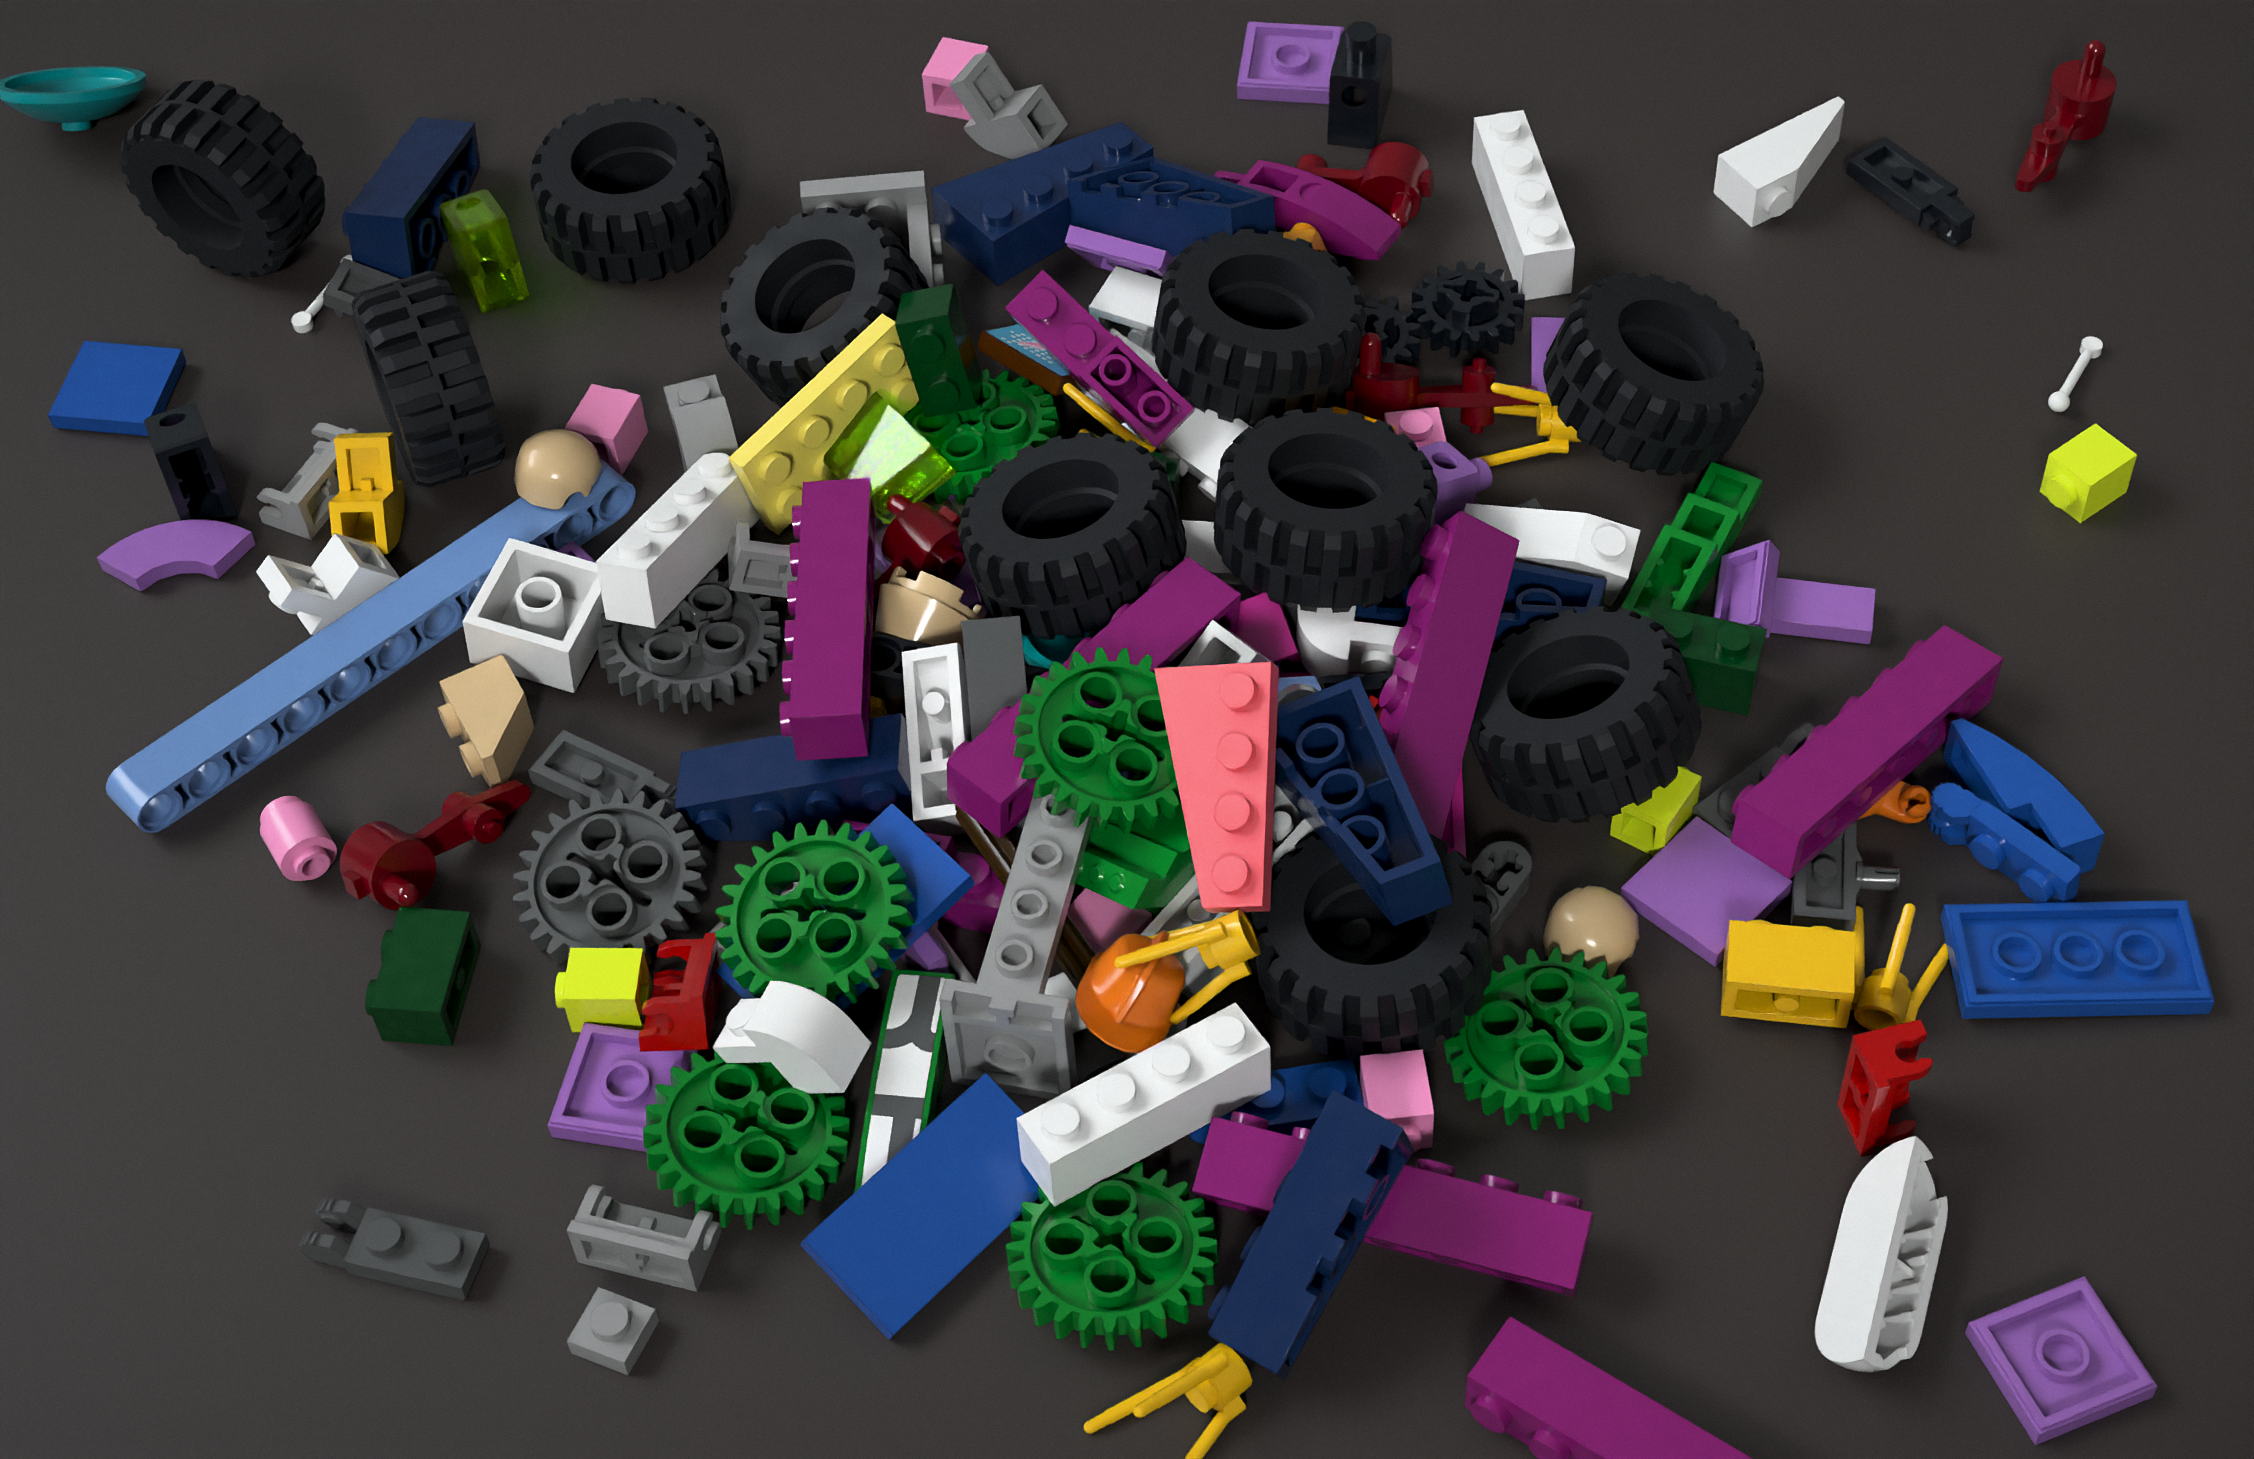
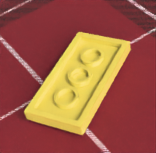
M881 314L728 458L764 526L777 535L792 523V507L802 505L803 482L838 480L853 463L871 446L875 445L899 419L918 403L919 398L895 328V321Z

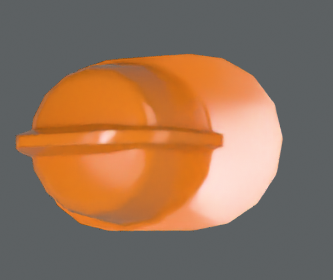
M1163 930L1153 939L1135 933L1125 934L1118 938L1106 951L1098 952L1091 959L1077 987L1075 1003L1079 1017L1087 1028L1105 1044L1124 1052L1141 1053L1165 1039L1172 1024L1170 1016L1178 1009V1001L1185 985V969L1181 961L1175 954H1171L1142 964L1139 963L1119 969L1114 965V960L1118 956L1167 941L1169 938L1168 932Z

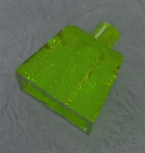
M479 190L442 203L439 208L455 261L480 312L484 313L530 297L507 216L488 190ZM492 260L497 262L499 266L494 272L486 274L480 262Z
M876 391L869 397L825 453L823 461L840 480L871 479L876 516L884 524H890L895 518L888 511L886 505L891 495L899 493L913 503L920 502L957 473Z

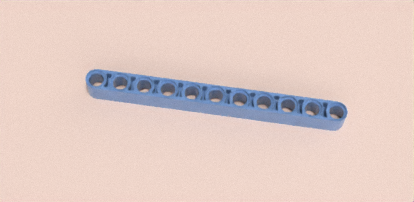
M600 458L601 474L587 497H584L581 492L573 493L567 498L561 509L555 510L535 506L524 498H519L121 763L113 770L107 780L106 794L143 832L154 833L167 828L463 627L462 621L509 538L557 551L572 540L579 546H582L628 513L636 498V490L633 484Z

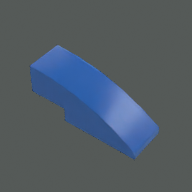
M1963 718L1951 721L1943 759L1963 790H1969L1983 801L1987 800L2079 865L2081 873L2093 870L2105 833L2085 807L2053 775L2025 753L1995 734Z

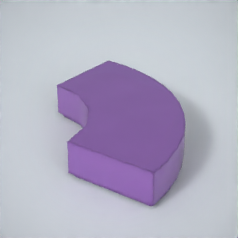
M182 520L156 525L134 533L105 550L97 559L103 571L141 592L155 582L177 574L201 573L219 579L256 544L250 531L230 523L214 520Z

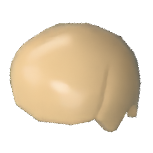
M567 429L544 430L534 434L521 445L516 460L514 482L518 495L532 505L553 510L561 509L567 498L573 493L581 492L584 497H587L601 474V462L598 451L580 433Z
M1589 885L1584 888L1577 887L1557 900L1549 913L1543 933L1544 951L1548 958L1554 948L1560 949L1562 962L1570 963L1579 952H1584L1586 968L1590 970L1599 962L1605 961L1608 966L1609 978L1614 976L1623 961L1633 956L1636 943L1640 939L1638 914L1622 896L1604 887Z

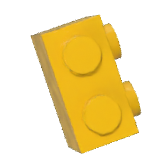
M1730 920L1723 958L1721 1016L1847 1028L1854 997L1856 932L1834 930L1827 926L1800 927L1779 925L1765 920Z

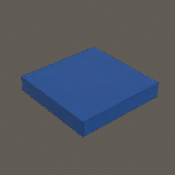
M83 341L48 413L53 428L148 436L144 420L164 412L186 364L182 349Z

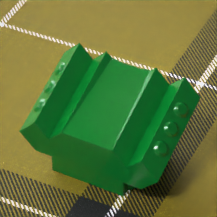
M1136 774L1130 780L1138 781L1142 779ZM1179 802L1180 805L1176 817L1172 820L1158 811V817L1152 830H1148L1139 818H1135L1129 835L1123 834L1117 820H1109L1104 834H1099L1096 827V818H1094L1076 884L1130 909H1145L1152 913V920H1154L1195 875L1181 802Z

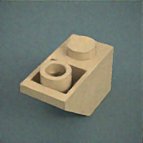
M502 654L439 681L446 704L437 707L444 727L451 739L461 735L465 744L460 745L459 750L470 775L474 778L482 774L490 789L508 782L535 728L524 691Z

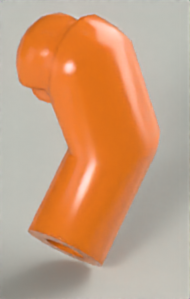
M1900 781L1859 819L1876 814L1903 824L1918 823L1924 820L1932 809V805H1930L1931 794L1922 786L1910 785Z

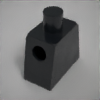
M1354 22L1347 27L1346 31L1341 33L1329 83L1327 144L1372 150L1378 145L1392 91V38L1387 34L1376 33L1375 26L1369 22ZM1354 89H1362L1364 91L1366 101L1363 104L1353 106Z
M190 403L150 416L144 420L153 451L180 520H214L225 522L237 518L238 514L197 405ZM204 475L207 486L198 491H189L186 481L193 476Z

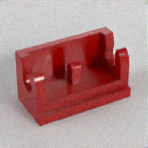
M704 933L703 939L669 940L658 947L657 957L668 959L678 956L687 962V966L682 971L670 969L654 974V988L651 999L647 1000L642 1008V1014L646 1015L643 1030L639 1032L638 1036L640 1052L709 1049L723 986L722 978L715 971L720 966L718 940L715 937V933Z
M1921 1019L1853 1035L1837 1105L1860 1157L1873 1154L1874 1147L1909 1138L1915 1131L1916 1122L1914 1120H1903L1899 1124H1888L1891 1110H1896L1909 1103L1911 1098L1908 1091L1910 1081L1926 1076L1933 1064L1931 1058H1919L1915 1061L1919 1045L1926 1041L1927 1032Z

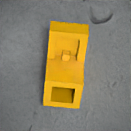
M393 432L339 434L334 438L340 492L328 502L332 536L334 533L371 543L377 545L382 554H389L399 542L405 509L404 480H398Z

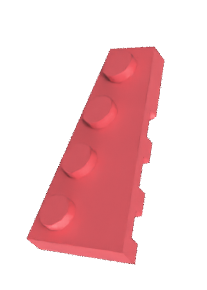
M1272 662L1154 668L1202 908L1210 913H1231L1238 909H1241L1243 912L1270 911L1279 668Z

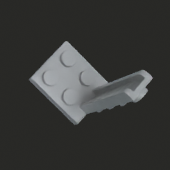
M924 170L800 181V198L803 213H806L808 216L814 215L815 209L826 207L835 208L838 212L840 207L860 210L863 214L873 215L881 220L901 243L925 276L929 288L945 285L943 264H933V255H942L940 223L930 224Z
M1052 794L1037 799L1032 797L977 983L945 978L939 1002L952 1083L971 1086L983 1074L987 1073L1005 1092L1054 1099L1077 1086L1078 1079L1070 998L1046 995L1044 992L1094 817L1087 816L1085 821L1077 828L1073 826L1075 810L1070 807L1054 816L1051 813L1055 799Z

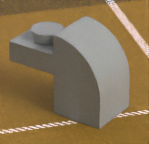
M988 51L974 55L949 84L972 117L963 127L967 134L985 150L1012 160L1048 148L1068 125L1042 84L1014 91Z
M715 374L663 387L677 435L685 472L703 454L725 453L731 456L738 450L725 397L721 394Z

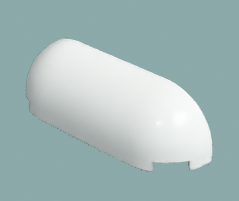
M1917 1136L1900 1140L1876 1155L1854 1181L1844 1204L1816 1317L1815 1339L1820 1352L1826 1358L1850 1370L1859 1372L1888 1370L1897 1365L1901 1360L1911 1358L1917 1350L1921 1339L1947 1223L1948 1201L1947 1196L1937 1198L1933 1179L1924 1162L1933 1159V1156Z

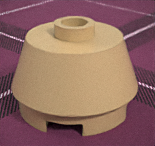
M896 567L888 583L880 585L874 633L936 646L957 642L961 645L962 651H964L961 621L984 619L987 614L986 608L983 605L975 604L973 610L962 604L961 596L964 591L943 579L920 571L916 581L906 578L907 571L902 567Z

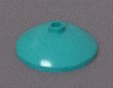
M113 66L65 67L26 72L0 80V101L32 119L61 123L62 130L82 131L92 128V120L115 114L136 99L147 86L146 74L137 69Z

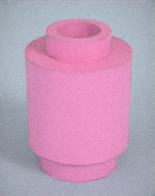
M283 796L273 800L263 809L260 816V835L282 874L292 881L312 880L323 875L334 862L337 848L313 806L296 796Z

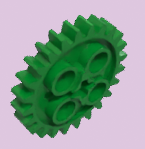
M984 369L982 371L983 377L978 405L975 409L925 418L920 401H918L914 408L896 422L895 427H891L887 431L890 442L885 444L896 479H902L904 489L906 490L916 487L920 499L934 492L937 503L942 504L950 495H956L958 505H963L968 496L972 494L973 488L982 477L989 478L991 476L992 468L1003 459L1007 461L1012 460L1018 456L1017 451L1029 445L1036 448L1047 444L1046 439L1059 436L1058 430L1061 429L1056 407H1054L1052 395L1044 394L1043 388L1036 384L1030 386L1028 379L1023 376L1011 381L1009 370H1004L996 379H991L988 369Z
M1097 647L1093 662L1087 663L1083 656L1076 651L1072 653L1069 670L1056 661L1052 662L1048 679L1036 675L1033 680L1031 694H1023L1019 708L1021 715L1016 716L1013 734L1018 736L1013 751L1014 757L1025 759L1020 771L1021 779L1038 778L1033 791L1035 799L1049 794L1055 797L1051 810L1054 816L1064 811L1067 807L1075 810L1073 826L1077 828L1085 821L1087 816L1096 818V827L1099 834H1104L1109 820H1117L1123 834L1129 835L1135 818H1139L1148 830H1152L1158 817V811L1170 820L1176 817L1181 799L1156 675L1150 671L1152 656L1147 654L1138 665L1130 664L1128 650L1122 648L1118 654L1117 661H1108L1103 648ZM1084 701H1098L1105 705L1106 708H1093ZM1141 724H1155L1163 731H1150ZM1062 749H1076L1083 753L1085 757H1071L1064 753ZM1160 757L1163 758L1162 761H1157ZM1119 772H1133L1140 776L1142 780H1128L1121 776Z
M826 820L820 821L815 835L811 836L802 823H797L794 840L786 842L784 837L776 831L773 833L775 849L768 853L755 845L751 849L757 863L753 867L743 864L735 865V870L743 879L741 884L723 885L722 891L733 905L719 907L715 912L724 925H726V927L715 932V937L726 948L720 956L731 970H734L732 976L743 989L750 987L749 991L755 998L762 997L770 981H782L807 988L828 999L833 1004H835L836 995L844 993L847 999L854 1004L858 1002L856 985L864 982L875 990L879 987L878 980L873 973L877 967L892 971L896 969L897 966L888 955L889 950L908 948L909 943L897 929L912 926L915 922L908 909L905 908V906L915 901L913 894L907 885L904 884L909 878L901 865L895 863L896 858L886 844L879 847L878 842L869 831L858 837L850 823L845 822L836 836ZM858 881L857 885L852 891L844 895H839V892L842 890L844 886L851 882ZM799 882L792 892L781 895L786 886ZM791 938L785 948L772 953L773 948L778 942ZM844 938H850L848 944L843 949L830 953L836 942Z
M1559 948L1552 950L1548 961H1539L1534 949H1528L1526 963L1518 965L1509 955L1503 956L1504 971L1497 973L1492 969L1490 985L1484 988V1000L1476 1014L1470 1017L1464 1015L1465 1027L1452 1038L1444 1041L1447 1063H1450L1453 1082L1463 1083L1464 1096L1467 1101L1481 1097L1483 1114L1486 1116L1492 1114L1501 1106L1504 1107L1506 1124L1510 1126L1517 1121L1521 1114L1529 1115L1532 1130L1539 1128L1544 1116H1552L1558 1129H1564L1567 1113L1575 1112L1584 1123L1590 1122L1589 1106L1593 1103L1608 1112L1613 1109L1611 1091L1627 1096L1631 1093L1629 1076H1642V1056H1647L1649 1052L1646 1012L1640 1009L1638 992L1627 993L1626 977L1623 974L1609 979L1608 966L1605 961L1599 962L1590 970L1587 969L1584 952L1576 954L1570 963L1562 962ZM1543 1072L1546 1073V1074H1542V1075H1534V1074H1536V1073H1543Z
M715 1050L714 1060L707 1062L702 1056L694 1052L691 1054V1072L689 1073L673 1066L670 1069L671 1086L657 1084L655 1087L656 1104L646 1106L647 1126L643 1127L644 1148L647 1149L648 1170L657 1171V1188L660 1191L673 1188V1201L676 1208L682 1207L694 1200L695 1216L700 1210L710 1212L713 1209L719 1211L721 1228L728 1226L734 1214L743 1215L747 1230H753L757 1214L762 1213L766 1214L774 1226L779 1225L780 1208L785 1206L796 1215H803L804 1195L821 1202L824 1199V1183H837L839 1180V1163L846 1162L848 1141L846 1140L849 1139V1118H845L844 1097L834 1096V1093H806L793 1088L771 1062L726 1063ZM737 1095L743 1098L730 1100L726 1099L725 1097ZM792 1119L799 1122L796 1124H784L780 1121ZM703 1142L714 1144L710 1147L705 1148L693 1146L697 1143ZM754 1167H765L770 1169L767 1172L761 1173L750 1171V1169Z
M1136 1162L1129 1174L1118 1172L1055 1207L1040 1186H1038L1040 1204L1023 1201L1021 1204L1023 1221H1014L1010 1224L1012 1242L1006 1244L1011 1289H1017L1020 1308L1022 1310L1033 1308L1034 1322L1037 1327L1046 1325L1054 1320L1055 1336L1058 1340L1068 1336L1074 1329L1079 1331L1081 1348H1087L1095 1335H1104L1108 1351H1114L1119 1335L1128 1334L1136 1348L1141 1347L1143 1339L1142 1330L1148 1328L1163 1339L1167 1337L1166 1319L1170 1317L1177 1322L1188 1323V1303L1203 1306L1205 1304L1204 1286L1214 1285L1215 1283L1214 1264L1218 1263L1217 1240L1215 1239L1214 1220L1211 1217H1205L1204 1200L1202 1198L1189 1200L1188 1183L1185 1181L1168 1188V1176L1165 1169H1161L1150 1179L1145 1178L1143 1162ZM1110 1290H1117V1291H1115V1292H1110V1293H1109V1292H1106V1291H1110Z

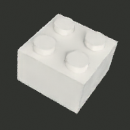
M509 538L462 621L470 663L478 665L503 654L515 676L575 693L598 649L596 632L597 629L602 628L601 614L605 613L597 564Z

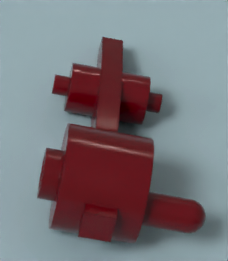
M2090 41L2085 47L2082 60L2064 62L2054 70L2043 113L2044 122L2037 124L2033 128L2030 145L2017 173L2015 188L2018 191L2031 192L2039 183L2054 179L2059 161L2069 140L2092 139L2105 130L2117 81L2111 70L2103 65L2106 47L2102 41Z
M1387 142L1375 147L1368 156L1366 166L1361 170L1328 168L1327 162L1315 154L1301 156L1296 167H1294L1332 181L1361 196L1401 224V229L1405 228L1409 220L1417 215L1422 198L1431 197L1434 188L1433 173L1429 168L1426 157L1415 147L1401 142Z
M1373 332L1362 336L1359 366L1355 367L1352 386H1349L1343 392L1344 409L1361 413L1364 416L1376 420L1379 419L1383 422L1384 413L1414 410L1423 407L1461 408L1460 422L1470 426V432L1474 434L1483 433V426H1489L1494 423V407L1536 404L1492 392L1491 385L1496 383V369L1486 366V359L1474 358L1472 366H1466L1462 369V385L1419 387L1420 371L1404 364L1381 363L1382 341L1380 336ZM1514 385L1536 391L1538 390V388L1533 385Z
M899 493L893 494L888 498L887 509L895 518L891 521L884 534L881 550L883 557L892 565L874 582L873 633L880 585L888 583L896 567H902L907 571L906 578L916 581L920 571L950 582L964 566L966 558L958 534L961 519L945 505L939 511H936L925 502L913 503Z
M512 780L475 796L464 791H456L450 794L444 801L441 810L442 815L414 834L406 833L384 821H374L361 826L348 838L340 856V871L347 893L358 900L367 896L389 910L397 911L400 906H414L426 896L434 882L436 875L435 856L472 839L483 844L496 841L504 830L505 817L529 800L530 788L518 780Z

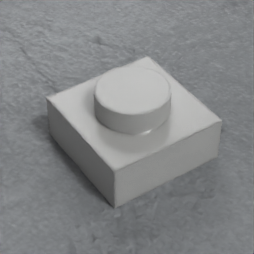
M598 1287L567 1340L571 1354L629 1375L659 1323L656 1309Z

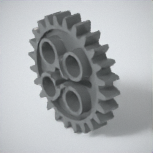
M716 569L712 570L706 579L703 578L656 628L606 620L605 613H602V628L597 629L596 632L600 667L606 668L608 683L619 682L620 695L623 697L637 691L638 705L640 706L646 705L654 698L658 699L660 712H665L673 702L681 704L683 714H689L693 703L701 702L708 712L713 711V699L721 698L729 705L735 704L734 691L739 690L752 695L754 693L753 680L764 682L769 680L768 667L778 666V651L782 650L779 615L777 611H771V599L769 597L758 598V594L729 590V579L725 582L719 581V573Z
M616 788L611 802L606 804L598 792L594 791L591 795L590 807L584 810L572 799L569 801L571 816L564 820L560 816L550 813L548 817L554 829L549 834L533 830L531 835L539 845L538 850H525L519 854L530 870L513 874L515 882L521 890H524L513 896L514 903L521 912H524L518 919L527 933H532L530 938L540 951L547 949L548 955L557 965L569 958L570 948H643L647 965L653 963L651 947L656 944L660 946L662 943L669 941L670 939L667 935L672 930L689 933L690 928L682 917L683 913H699L702 910L696 897L691 894L707 890L708 887L701 873H698L707 867V862L702 853L697 850L701 844L694 831L688 830L689 825L680 812L672 815V811L663 799L652 806L643 791H640L634 797L631 804H629L621 788ZM615 838L608 848L595 851L597 846L603 841ZM579 857L586 861L604 879L599 883L589 868L570 861V859ZM661 865L659 871L653 876L641 878L648 868ZM622 881L631 895L651 902V904L647 907L641 906L633 901L616 884ZM579 885L578 889L571 896L560 898L567 888ZM619 912H626L621 921L612 926H605L613 915Z

